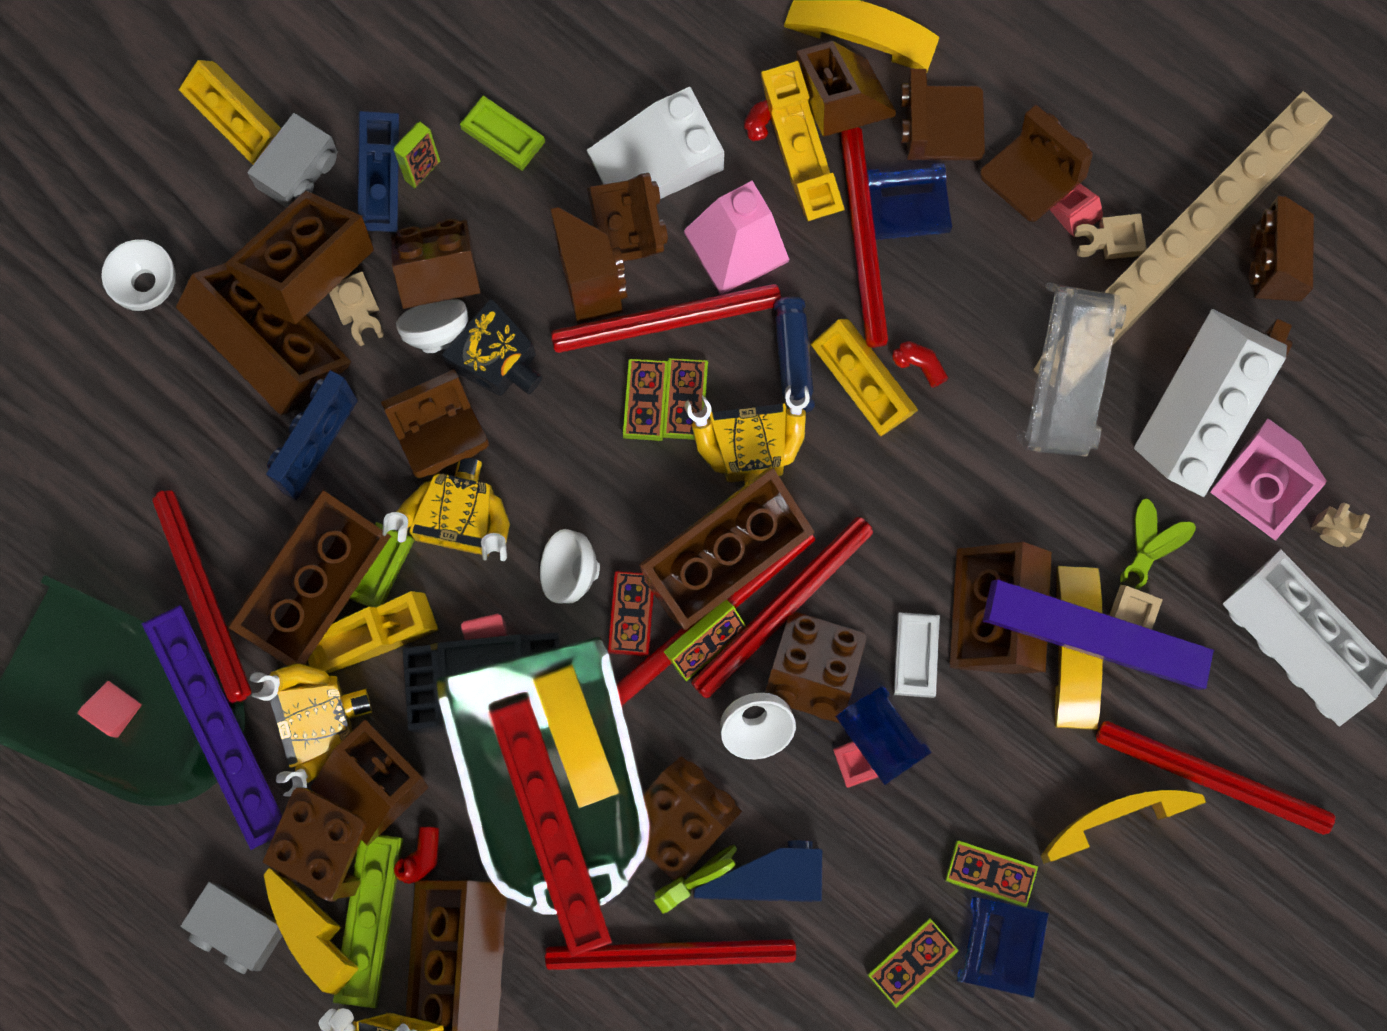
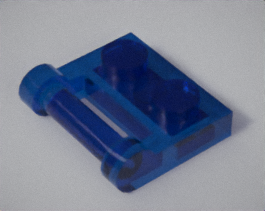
M944 163L931 164V168L881 173L879 169L867 170L876 240L951 232L952 221ZM930 183H932L933 192L887 197H882L881 188Z
M883 685L845 708L836 718L868 761L871 768L883 784L886 785L932 752L926 743L920 744L888 699L891 695Z
M972 897L970 910H973L974 914L964 968H959L957 981L1034 998L1049 913ZM990 915H997L1002 917L993 971L992 975L980 973Z

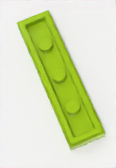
M379 835L369 846L362 840L360 841L353 876L360 879L361 883L355 896H351L349 899L341 952L359 969L339 993L334 995L333 1003L377 1008L397 878L394 875V865L401 858L403 838Z

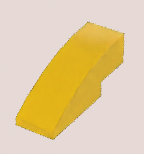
M410 591L378 607H367L333 623L309 657L308 663L310 667L331 673L384 654L438 631L426 594Z
M573 665L534 678L533 683L578 807L581 808L618 794L619 791Z
M269 868L264 873L268 899L277 926L289 950L304 972L322 992L337 995L359 969L330 941L341 927L294 882L280 876L279 871Z

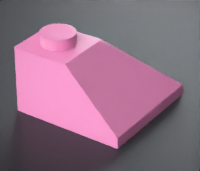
M753 181L719 197L684 230L687 240L720 295L729 294L789 262V257L773 215Z
M1267 418L1243 447L1210 493L1276 541L1322 489L1327 480L1302 443Z

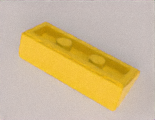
M197 60L178 89L252 165H254L281 130L275 121L213 61Z
M838 319L811 343V346L880 436L885 435L918 411L917 407L872 348L867 346L865 339L849 319Z

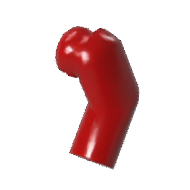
M767 100L756 103L744 120V129L748 131L747 136L751 141L765 139L768 135L766 125L771 116Z
M912 341L901 343L900 348L893 351V361L899 368H907L910 364L920 367L931 388L937 387L949 379L933 350Z
M419 827L417 850L406 858L399 859L394 865V875L398 880L407 884L415 883L435 869L438 857L439 828Z

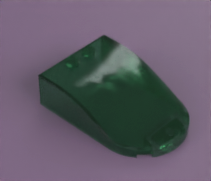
M44 575L41 583L49 589L0 679V744L120 799L139 805L168 806L179 804L196 798L211 789L218 781L143 628L142 623L145 621ZM203 649V652L227 699V696L225 694L224 688L217 673L211 654ZM107 681H111L142 704L118 738L106 735L77 714L80 708ZM228 701L243 734H245L246 715L244 702L232 703Z
M601 636L436 679L439 702L484 868L494 885L509 899L511 897L531 907V911L557 915L489 715L491 711L530 699L599 905L606 903L619 894L629 884L628 879L636 870L639 862H642L648 845L649 823L609 655ZM569 665H573L619 791L618 794L581 808L578 807L533 683L534 678Z

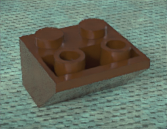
M834 41L796 52V61L799 62L810 97L808 100L809 107L823 137L896 116V110L867 59Z
M1277 196L1268 210L1265 209L1259 222L1254 224L1251 229L1250 246L1255 248V261L1252 262L1250 267L1249 282L1251 285H1255V298L1301 302L1313 289L1314 214L1286 196Z
M445 219L438 222L436 226L422 229L410 226L399 230L397 234L391 235L392 267L403 309L481 293L467 220Z
M366 720L333 749L311 785V789L315 793L366 820L367 827L361 840L367 846L429 788L422 776Z

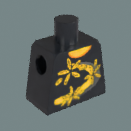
M491 299L442 354L444 362L450 370L454 369L457 374L498 396L503 395L513 383L529 395L538 387L543 378L540 373L529 366L536 356L533 344Z

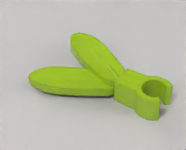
M1143 499L1135 512L1137 555L1131 565L1120 576V582H1125L1128 579L1129 572L1138 574L1140 583L1135 586L1137 590L1146 584L1148 571L1153 561L1183 546L1191 539L1196 530V526L1192 522H1179L1157 536V511L1149 499Z
M731 845L717 853L686 880L681 876L655 892L656 898L653 901L663 914L670 911L677 904L691 896V889L712 881L732 869L735 862L731 858L737 851L736 846Z

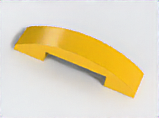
M793 0L784 23L785 28L819 39L823 32L892 54L891 62L912 69H926V73L939 41V36L922 25L893 11L861 0Z
M795 61L761 72L764 92L779 147L807 222L844 211L845 208L834 173H830L809 107L808 100L810 97L799 62Z
M1058 566L1056 599L1102 613L1099 569ZM1059 646V685L1056 686L1055 728L1098 729L1103 659Z
M1159 790L1134 794L1093 809L1068 825L1047 846L1041 855L1043 864L1089 848L1084 830L1152 805L1157 819L1160 820L1206 803L1203 794L1188 791Z

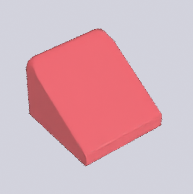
M1082 184L1076 186L1050 209L1073 237L1077 226L1081 224L1094 225L1103 217L1100 197Z
M499 613L463 621L461 624L465 640L508 636L505 621Z
M107 681L80 708L77 714L106 735L118 738L142 704L111 681Z
M880 734L867 735L833 749L847 788L893 772Z

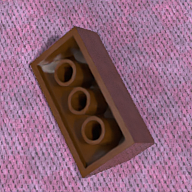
M225 263L193 273L176 305V308L280 415L307 405L311 402L310 394L318 380H325L330 370L340 375L351 364V361L306 315L295 325L267 311L227 269Z
M770 466L640 563L639 566L650 590L668 616L686 630L815 532L774 468Z
M324 490L318 492L226 626L287 666L294 664L305 665L391 538V535L387 533L386 536H383L382 529Z
M477 881L415 882L406 1017L442 1025L444 1031H498L500 997L502 993L501 975L504 953L505 912L507 909V884Z

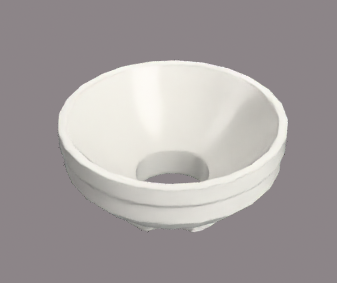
M132 240L117 246L108 255L102 268V282L107 294L117 304L134 311H144L160 305L168 298L175 284L176 272L169 254L161 246L148 240ZM142 273H151L156 279L153 288L147 292H139L134 287L136 278Z
M455 298L415 306L398 318L396 327L404 342L422 349L425 353H436L437 351L447 349L465 329L468 323L467 308L463 301Z
M563 529L556 532L549 539L540 563V581L542 589L550 601L560 604L574 603L590 589L593 581L598 579L600 563L596 560L594 549L588 538L582 533Z
M752 693L740 697L726 708L720 721V733L724 746L730 753L744 759L756 760L775 755L790 743L796 730L795 718L789 705L780 697L770 693ZM752 706H760L765 709L764 713L755 719H747L742 716L743 712Z

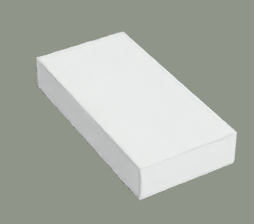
M898 613L893 695L929 698L936 696L940 615Z

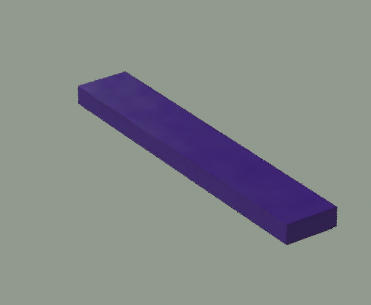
M1001 580L991 581L983 617L984 622L1197 690L1206 689L1213 649Z
M180 605L142 623L250 850L272 840L282 818V813L182 606Z

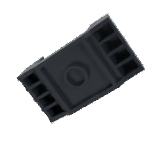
M559 633L519 634L402 648L408 731L418 734L448 731V727L491 723L489 712L526 699H530L537 722L547 721L533 679L562 668Z

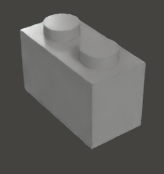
M293 113L247 173L258 190L287 208L305 191L313 192L314 183L322 173L329 172L335 164L338 151L331 136Z
M208 882L180 926L191 933L188 937L191 943L207 952H210L212 947L226 955L223 960L226 965L242 974H245L247 969L250 971H261L282 938L275 918L222 885Z

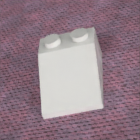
M691 87L653 103L587 149V153L603 184L627 181L639 174L649 172L652 181H656L658 184L660 199L724 170V150Z

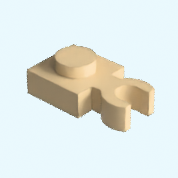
M1141 214L1103 217L1099 223L1100 229L1090 224H1081L1074 231V237L1085 236L1091 242L1090 245L1079 246L1077 250V256L1089 257L1099 249H1104L1105 260L1141 256L1147 250Z
M363 272L343 279L329 293L342 324L346 325L353 322L351 333L359 346L365 345L361 337V333L365 328H373L378 338H382L384 333L379 321L375 317L370 316V314L379 311V308Z
M1341 503L1338 510L1329 506L1318 514L1311 529L1320 533V538L1330 545L1349 547L1361 539L1370 515L1366 513L1356 515L1348 510L1349 504Z
M1120 585L1109 616L1152 629L1163 599L1126 585Z

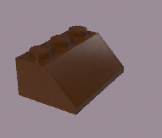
M305 191L228 260L225 265L267 311L296 325L374 251L361 215Z
M559 207L550 209L558 252L577 324L623 313L621 299L628 298L625 287V268L620 248H611L608 234Z
M1025 542L957 549L950 668L1007 674L1046 672L1047 641L984 622L983 617L991 581L1001 580L1049 596L1051 551Z

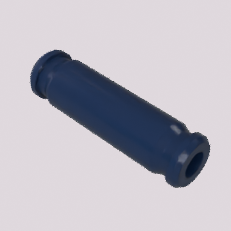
M784 297L778 299L774 304V310L777 311L775 322L782 395L785 399V390L791 385L790 397L796 401L801 400L805 395L804 386H806L809 390L810 399L807 406L803 409L807 413L813 410L815 402L812 400L814 391L807 316L804 313L805 301L800 297ZM785 399V405H786V410H787V409H789L790 407L787 405L786 399Z

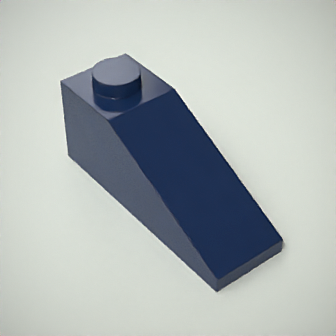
M359 111L357 214L362 216L367 231L397 232L398 161L393 149L399 142V113Z
M788 841V848H779L696 888L694 899L822 901V849H813V841Z

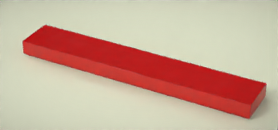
M530 699L489 712L571 957L612 943Z

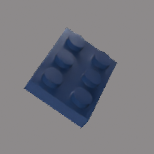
M331 370L325 380L320 379L314 385L310 394L311 402L303 414L299 413L293 419L288 431L290 434L289 438L282 448L278 447L272 453L267 463L269 470L266 475L284 495L295 501L299 498L358 402L345 378Z

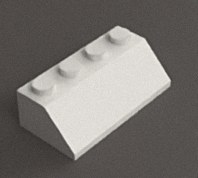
M1211 309L1136 442L1134 449L1167 479L1205 497L1284 363L1287 345Z
M1282 550L1270 558L1223 603L1231 619L1237 625L1245 627L1257 640V644L1262 652L1269 657H1273L1286 670L1289 680L1297 687L1303 688L1315 701L1317 709L1325 717L1331 718L1339 727L1373 702L1387 684V658Z

